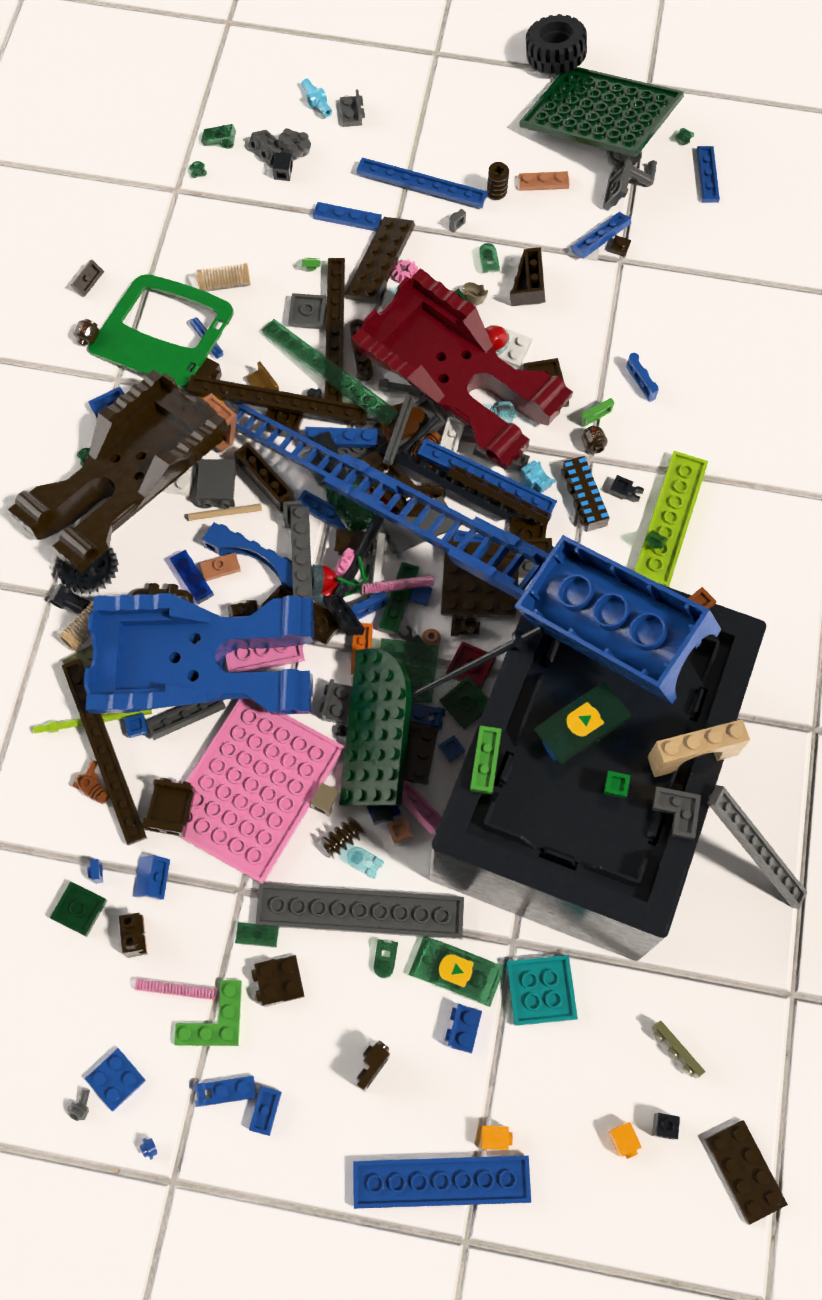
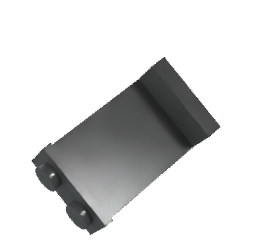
M443 496L434 499L448 506ZM432 509L419 525V528L427 531L440 513ZM406 516L404 519L413 523L417 517ZM446 517L433 535L437 537L446 533L455 521ZM385 520L382 524L381 533L385 534V540L388 539L390 543L389 549L393 555L396 554L398 560L402 559L403 551L426 542L388 520Z

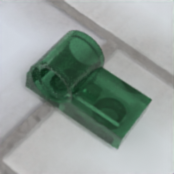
M233 124L206 128L203 131L201 143L204 146L220 144L223 148L231 149L234 146L236 128Z

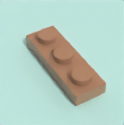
M568 171L519 173L518 175L519 191L569 189L570 185Z

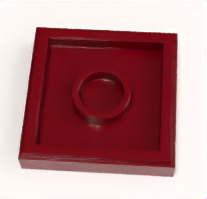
M462 641L446 674L488 652ZM496 657L453 679L461 682L469 676L481 689Z

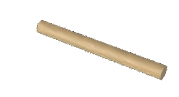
M254 504L189 513L188 518L189 521L257 512L262 511V505Z

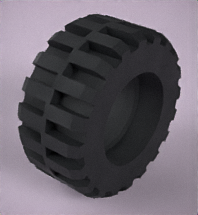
M562 14L548 15L546 18H540L539 21L536 20L526 33L527 61L535 70L538 69L541 73L559 75L564 72L565 74L569 70L573 71L577 66H580L586 58L587 30L584 24L575 17L572 18L570 15L563 16Z

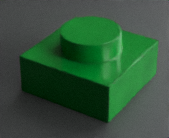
M608 771L604 794L626 799L630 775Z

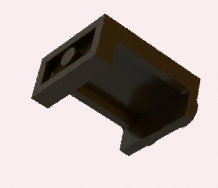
M163 777L160 780L154 779V790L147 818H143L142 827L145 831L185 837L196 790L191 783L186 781L175 783L171 779Z

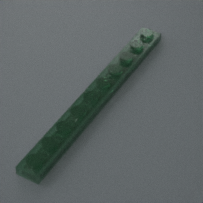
M273 319L262 329L265 336L386 427L399 415L398 410L277 320Z

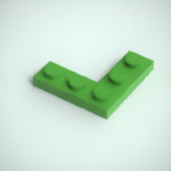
M220 980L218 1023H176L174 1045L239 1046L242 980Z

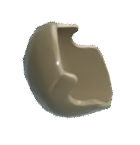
M474 282L465 283L461 289L463 295L474 306L482 304L488 294V290L485 291L483 284L478 285Z

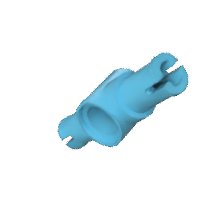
M305 78L301 84L307 92L306 97L310 107H316L325 117L331 116L332 109L327 104V96L322 87L317 88L308 78Z

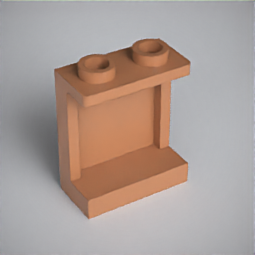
M211 393L203 399L210 404L215 413L226 420L229 429L221 435L223 441L215 446L219 452H223L234 444L237 414Z

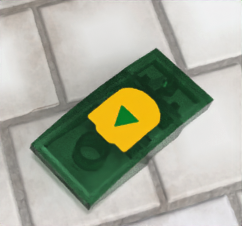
M603 682L534 728V731L560 765H562L594 742L601 740L632 717V715L607 683Z
M424 936L408 975L451 992L456 996L490 1007L505 967L460 948Z

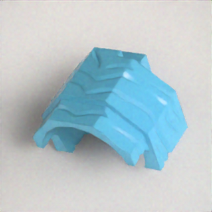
M533 460L521 468L520 475L523 485L540 493L552 487V484L557 481L547 476L540 461L537 463Z

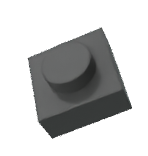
M462 208L458 212H454L449 218V229L453 233L466 223V212Z

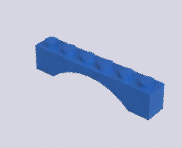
M213 522L202 538L204 548L220 556L236 552V555L257 559L276 574L282 586L293 591L292 561L289 558H282L272 549H265L258 542L246 539L241 533L230 531L226 525H219Z

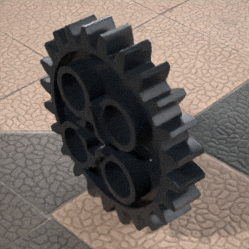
M112 547L81 573L74 567H69L61 559L57 560L58 566L56 567L62 584H66V587L69 589L72 588L74 593L80 589L81 594L85 590H88V593L91 594L92 589L99 592L98 587L100 586L106 589L105 583L112 584L110 578H116L115 572L119 571L117 567L119 565L118 558Z

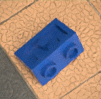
M458 1003L457 1008H452L450 1020L453 1021L452 1029L447 1028L444 1040L448 1042V1048L472 1054L481 1019V1010L466 1007Z

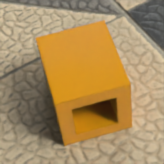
M631 1122L624 1123L608 1131L619 1157L625 1156L626 1159L636 1156L638 1154L637 1150L642 1148Z
M481 1126V1149L509 1150V1146H512L513 1132H509V1127Z

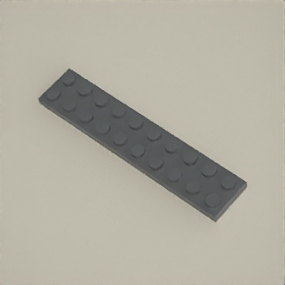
M260 883L255 925L462 940L464 897Z

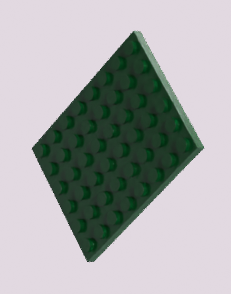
M577 67L573 71L569 70L568 73H561L519 121V125L521 128L637 157L684 98V91Z

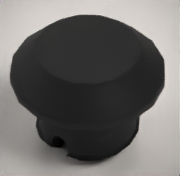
M310 388L307 396L321 398L322 391L320 388L317 390Z

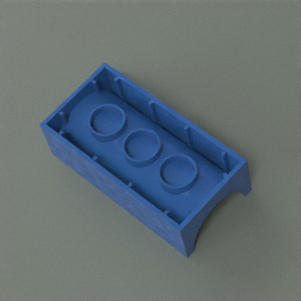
M565 535L561 536L515 605V608L532 626H541L546 634L670 704H673L677 698L675 692L677 678L692 649L704 637L711 634L717 637L721 631L720 626L709 609Z

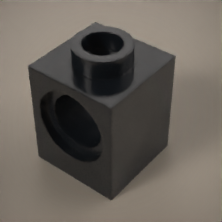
M275 153L272 167L274 180L290 181L293 169L292 154Z
M654 1113L652 1136L678 1140L680 1116Z

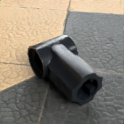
M58 584L49 598V602L60 609L66 608L78 615L82 614V611L90 604L89 600L74 594L72 590L62 584Z

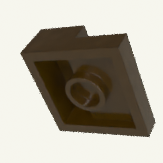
M296 955L254 964L255 969L251 970L254 982H258L259 990L255 991L257 1002L262 1003L264 1008L305 998Z
M380 1040L374 1046L370 1044L363 1053L365 1058L363 1062L369 1068L368 1070L363 1068L356 1078L358 1081L357 1086L363 1092H366L391 1057L388 1052L389 1047Z

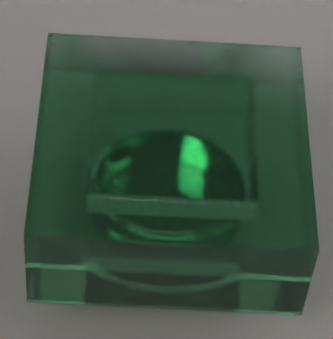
M652 530L648 533L645 541L649 542L648 545L654 549H662L668 539Z

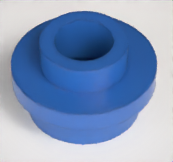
M152 1137L149 1139L144 1138L142 1139L143 1144L140 1145L144 1158L148 1157L149 1160H152L153 1156L158 1155Z

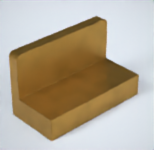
M261 361L257 362L258 370L246 376L248 383L251 386L279 391L278 384Z

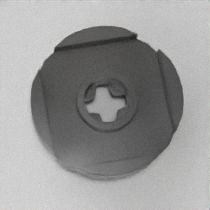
M285 128L279 135L278 146L280 149L281 147L285 149L284 153L292 154V157H302L303 154H309L311 142L307 133H300Z

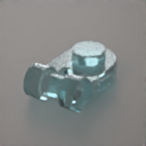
M359 846L352 847L347 853L349 865L373 880L377 876L376 872L379 867L382 868L385 863L379 857ZM367 860L372 862L370 868L364 866Z

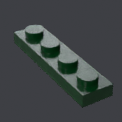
M401 562L395 580L417 577L420 567ZM412 588L391 591L378 627L379 631L397 636L413 590Z

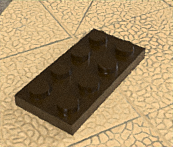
M280 585L262 603L261 607L272 599L293 595V591ZM315 602L313 603L314 639L327 645L341 627L328 609Z
M744 1120L704 1139L747 1225H751L788 1205Z

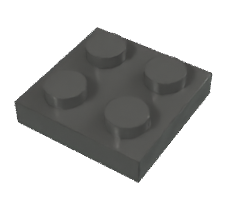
M292 293L288 325L323 329L327 301L326 295Z

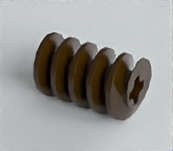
M494 162L488 168L487 196L492 200H501L507 194L509 168L503 162Z
M352 817L347 818L348 824L341 822V828L336 826L334 828L335 834L329 831L328 838L325 836L321 837L323 847L333 860L334 852L340 856V848L348 850L346 843L353 846V838L360 841V833L364 836L367 835L362 826Z

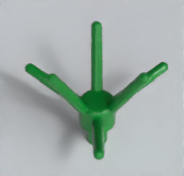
M361 556L357 557L362 578L359 582L356 579L350 582L337 577L338 581L355 588L348 591L345 597L357 592L362 594V585L368 583L370 564L366 565L364 572ZM364 585V594H365L368 598H370V596L373 595V594H372V593L366 594V593H365V585Z

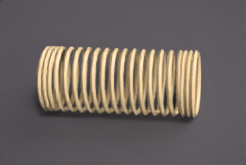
M246 262L242 265L240 263V270L239 265L236 264L237 271L235 264L233 265L234 271L232 265L230 267L227 265V268L224 266V269L221 266L222 275L220 266H218V270L215 267V271L214 267H212L213 277L209 267L210 278L208 268H206L207 278L204 268L203 274L201 268L196 269L199 289L206 291L207 289L213 290L214 288L215 290L216 288L219 289V287L221 289L222 286L223 288L225 286L228 288V285L229 287L231 285L234 287V284L237 287V283L238 286H240V283L243 286V282L245 286L251 285L248 263Z
M93 602L67 628L58 634L59 638L75 652L82 646L81 644L86 642V639L89 640V637H91L87 622L89 614L86 611L89 613L93 611Z

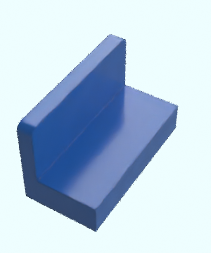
M156 855L139 858L133 897L164 900L170 859Z

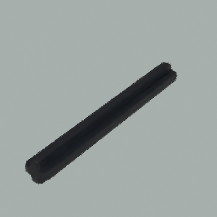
M377 514L374 515L354 553V559L350 567L342 576L343 579L353 582L359 570L357 557L361 556L363 562L385 520ZM340 581L334 594L344 598L350 586Z

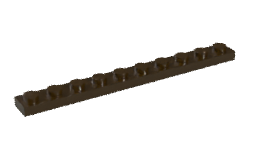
M328 258L324 399L342 402L345 258Z
M196 375L190 376L187 393L191 395L206 397L212 393L219 400L365 426L368 407Z
M79 658L62 665L63 672L126 843L130 846L145 840L148 837L142 827V821L102 714H90L85 710L87 694L84 687L85 668L82 660Z

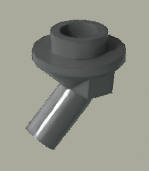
M82 1088L78 1103L72 1102L67 1107L68 1115L71 1119L75 1121L86 1119L89 1113V1108L86 1105L90 1089Z

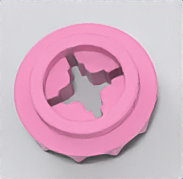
M401 259L397 262L392 276L401 283L407 276L412 277L418 271V266H416L415 261L411 262L409 259ZM402 268H403V269L408 268V272H407V271H403V272H402Z
M346 549L338 560L334 570L337 576L345 574L354 559L353 549Z

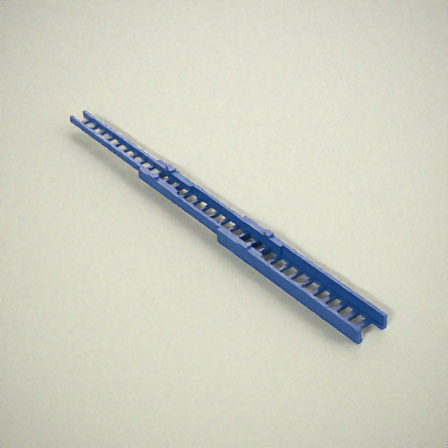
M228 401L232 407L239 410L236 413L235 431L322 477L329 489L447 553L453 564L518 600L549 556L548 553L521 540L520 537L506 532L477 516L472 520L371 467L360 459L358 460L346 453L340 456L244 404ZM244 414L251 416L243 426L237 424ZM256 420H259L262 424L255 433L248 430ZM268 426L274 428L275 430L267 439L261 437ZM280 433L287 435L279 446L273 443ZM294 439L300 443L291 453L285 450V448ZM308 446L312 450L305 459L298 457L303 448ZM319 452L325 457L318 466H315L310 462ZM331 459L338 462L331 473L323 470ZM344 466L351 469V472L344 480L336 477ZM360 475L364 476L365 478L357 488L352 486ZM374 482L379 484L371 495L366 493ZM387 490H390L395 495L385 506L380 501V498ZM403 494H405L411 500L397 516L390 512ZM417 502L425 505V508L413 523L404 519ZM432 509L440 513L427 531L419 528V525ZM446 517L454 520V524L442 539L433 535ZM461 525L469 528V532L457 547L448 543ZM478 533L484 536L485 539L471 556L463 550L474 535ZM494 542L501 545L487 564L480 561ZM509 551L516 553V556L503 573L496 569ZM527 559L535 563L518 585L512 576L523 561ZM700 640L694 648L697 649L702 641Z

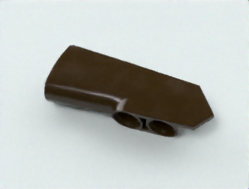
M379 450L370 453L362 459L371 467L421 492L405 473L401 474L393 464L391 466L384 464L385 455L379 452ZM374 482L371 487L375 490L379 484ZM387 490L382 497L389 502L395 493ZM403 494L394 507L401 512L411 498ZM417 502L407 516L418 517L425 508V505Z

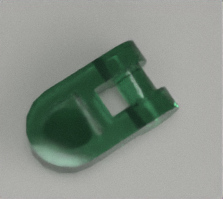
M490 243L481 245L479 248V258L482 273H488V271L492 270L494 272L500 271L495 246Z
M382 939L377 940L374 972L381 979L389 978L394 972L398 942L392 941V943H388ZM382 951H390V957L382 956Z

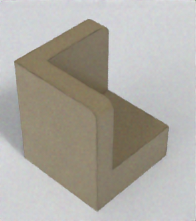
M321 782L310 802L311 808L329 817L333 810L332 805L339 791Z

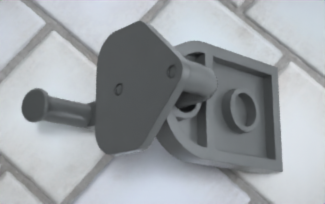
M607 150L606 159L613 169L608 179L602 208L608 211L613 206H616L622 197L624 198L627 195L628 182L631 178L646 186L653 185L657 161L652 160L648 162L649 171L647 174L633 166L641 159L642 152L637 157H632Z

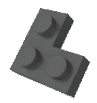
M656 786L652 810L674 814L671 836L688 840L695 839L701 795Z

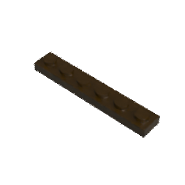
M454 464L447 474L454 482L463 483L470 490L479 491L486 498L499 501L505 508L511 507L515 509L519 515L528 516L539 525L544 524L547 526L552 516L551 513Z

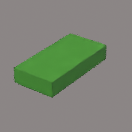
M609 398L581 413L579 422L581 426L585 427L611 413L615 403L614 400Z

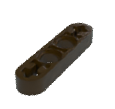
M355 319L351 321V337L357 332L356 326L361 328L363 320ZM353 347L357 376L361 381H369L373 376L372 362L369 358L359 360L358 356L362 353ZM362 366H366L367 374L363 373Z

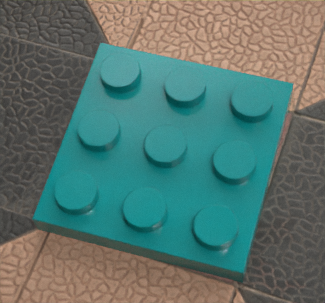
M569 955L506 962L514 1027L578 1020Z

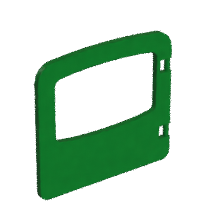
M150 274L140 275L131 283L100 329L96 341L89 345V351L93 356L147 375L152 370H155L160 375L166 373L175 380L179 388L183 389L188 387L190 376L195 375L221 337L223 330L230 323L234 315V309L228 301L195 287ZM144 290H155L183 298L217 313V316L195 348L180 346L152 337L123 323ZM219 322L222 323L219 329L215 328ZM192 364L195 365L192 372L188 371Z

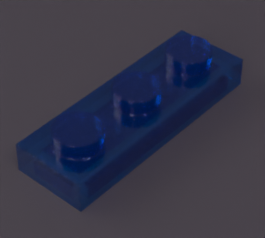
M186 549L169 558L198 605L214 596L213 591Z

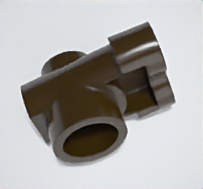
M421 483V486H417L421 493L428 497L438 498L443 496L445 500L446 492L443 486H432L430 483Z
M246 600L245 603L240 602L229 605L228 616L252 615L258 610L257 601Z
M452 615L451 637L479 635L480 621L475 617L461 618V615Z

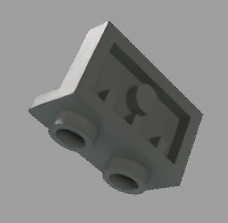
M355 89L356 96L340 97L343 127L362 126V118H365L364 108H361L363 106V96L359 95V89Z
M267 129L252 132L248 147L267 165H272L275 153H284L285 149L279 148L278 139Z
M330 679L329 684L325 685L324 695L326 698L325 702H321L319 709L323 721L342 725L346 724L351 702L352 686L335 683L334 679Z

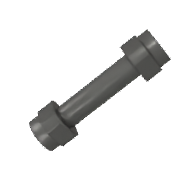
M380 378L378 389L383 391L392 389L411 392L415 396L421 395V392L412 385L389 382V379Z

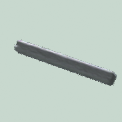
M406 394L388 444L383 463L389 466L393 464L415 400L414 394Z

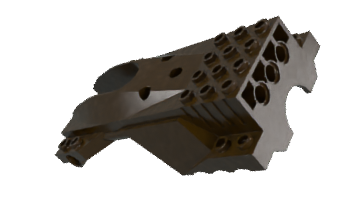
M152 370L140 383L134 384L126 394L120 395L112 405L105 407L98 413L89 455L81 469L67 480L36 486L30 492H20L15 498V504L8 511L37 540L45 539L63 530L59 540L52 547L63 562L81 573L110 548L111 536L114 531L223 441L221 435L229 430L226 420L215 413L210 404L201 397H196V403L187 398L172 377L166 373L160 375L155 370ZM110 497L105 503L98 507L94 512H92L88 517L81 521L77 526H75L74 528L68 527L69 525L73 524L78 519H80L82 516H84L101 500Z

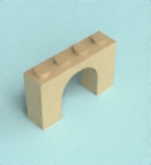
M741 719L657 741L648 755V760L654 777L673 773L682 763L703 754L714 752L717 761L738 756L750 741V737L744 721Z

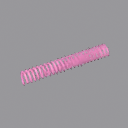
M434 576L364 583L362 585V594H364V585L366 594L382 593V591L388 592L391 590L399 591V589L405 590V588L416 589L422 588V586L433 587Z
M138 978L134 988L137 991L143 990V992L166 993V995L172 994L173 996L176 994V996L199 997V999H212L213 1001L218 991L216 988L214 995V988H212L210 997L211 988L208 990L206 987L204 994L203 986L200 996L201 986L198 990V986L195 987L193 985L190 995L191 985H189L188 989V985L185 987L183 984L180 994L181 984H179L178 988V983L175 986V983L172 984L170 982L168 988V982L165 985V982L162 983L161 981L157 991L158 981L155 984V981L152 982L147 979L145 984V979L142 982V979L139 980Z

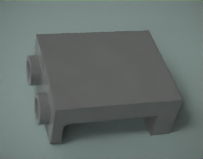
M236 459L199 460L196 493L199 507H221L224 509L235 507V478L238 471Z

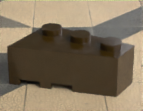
M541 247L523 250L514 285L510 291L511 307L546 302Z

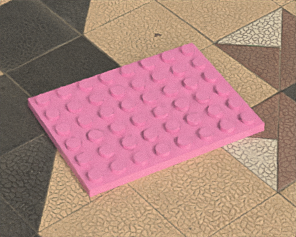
M239 699L186 781L191 783L196 792L185 837L180 838L253 880L264 884L310 808V802L321 782L325 783L345 750V746L288 715H271L252 699Z

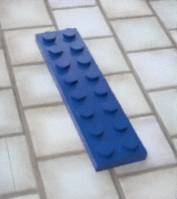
M529 1155L353 1161L354 1209L532 1203Z

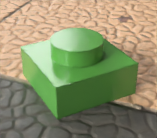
M304 257L302 259V267H306L307 270H316V267L321 265V258Z

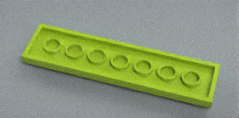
M673 451L634 570L635 572L667 587L670 586L709 461Z

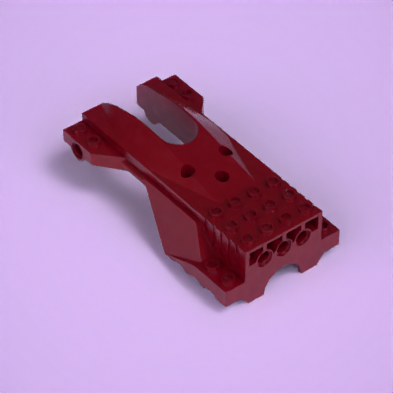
M421 268L412 277L407 276L398 285L391 303L382 312L378 313L374 309L364 319L361 328L351 337L352 347L378 366L398 374L406 382L471 428L474 432L476 449L504 470L514 460L517 461L528 449L530 439L522 434L521 429L516 424L507 423L475 400L469 393L475 389H485L517 412L546 426H549L560 414L562 407L573 395V391L566 387L565 382L560 377L551 376L545 371L516 370L499 358L492 346L477 308L459 297L456 292L446 288L440 281L433 279L429 273Z

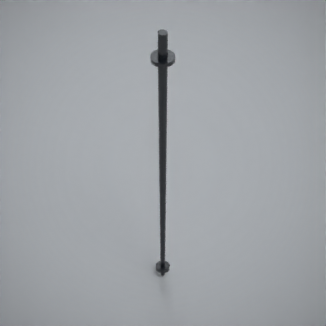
M538 626L524 634L520 630L514 631L512 633V640L412 692V699L515 647L520 651L526 650L528 648V641L545 633V630ZM340 725L335 735L345 737L348 726Z

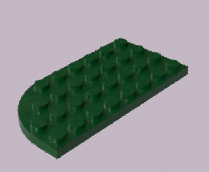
M381 649L356 650L339 801L341 806H401L412 690L409 675L400 659L394 654Z

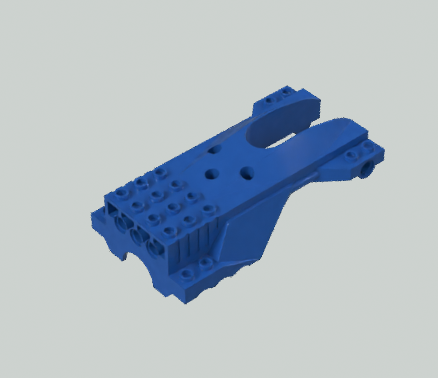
M171 593L94 596L93 611L89 614L88 631L93 644V658L91 666L85 668L84 687L87 694L85 710L90 714L131 713L165 707L223 701L226 699H252L271 715L311 714L313 675L310 670L284 669L275 672L230 673L223 670V662L228 652L230 653L238 648L264 649L313 643L314 601L312 597L301 598L290 595L272 599L250 616L221 617Z

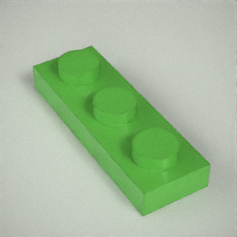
M480 725L470 791L492 794L502 730L500 728Z

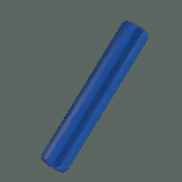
M194 317L190 320V324L202 339L207 329L198 317ZM216 343L211 352L215 358L219 359L223 357L224 353L218 343Z

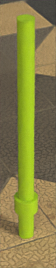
M152 709L131 713H108L103 714L102 717L104 719V722L124 719L126 717L134 716L141 713H144V715L152 714ZM81 718L61 722L56 720L50 721L48 724L33 726L34 734L49 731L50 733H55L61 729L83 726Z

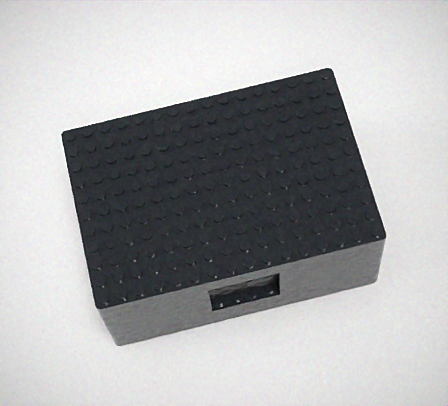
M549 547L546 553L550 554L554 547ZM664 586L686 598L691 596L690 594ZM718 604L709 609L720 626L721 631L717 637L712 634L704 637L697 649L693 648L686 658L677 678L675 687L677 698L673 704L668 703L546 633L529 640L528 648L524 651H520L517 647L507 651L433 838L429 867L430 881L623 957L639 961L669 934L709 809L707 802L710 794L713 793L724 762V759L717 761L714 752L687 760L673 773L654 777L648 755L657 741L737 721L767 625L765 621ZM521 614L515 631L520 630L524 634L536 627L532 626ZM588 702L598 711L604 724L586 736H578L568 728L567 716ZM480 725L502 729L492 794L470 791ZM562 731L572 746L573 751L553 762L542 743L544 740ZM608 771L630 775L626 799L604 794ZM656 786L701 795L696 837L694 840L671 836L674 814L652 810Z

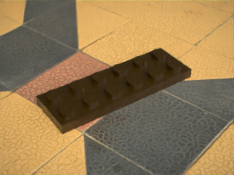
M383 217L345 292L346 299L377 304L415 227L414 220Z

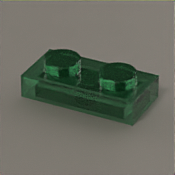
M238 922L235 944L277 948L279 927L258 926L252 923Z

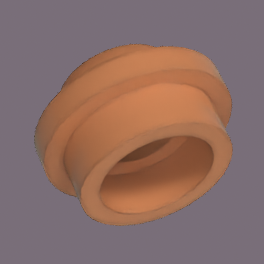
M427 629L422 634V640L426 646L435 647L440 643L441 635L436 629ZM433 635L435 638L429 639L428 636Z

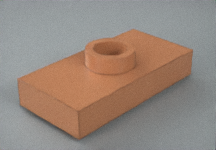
M236 552L200 563L205 582L241 572Z

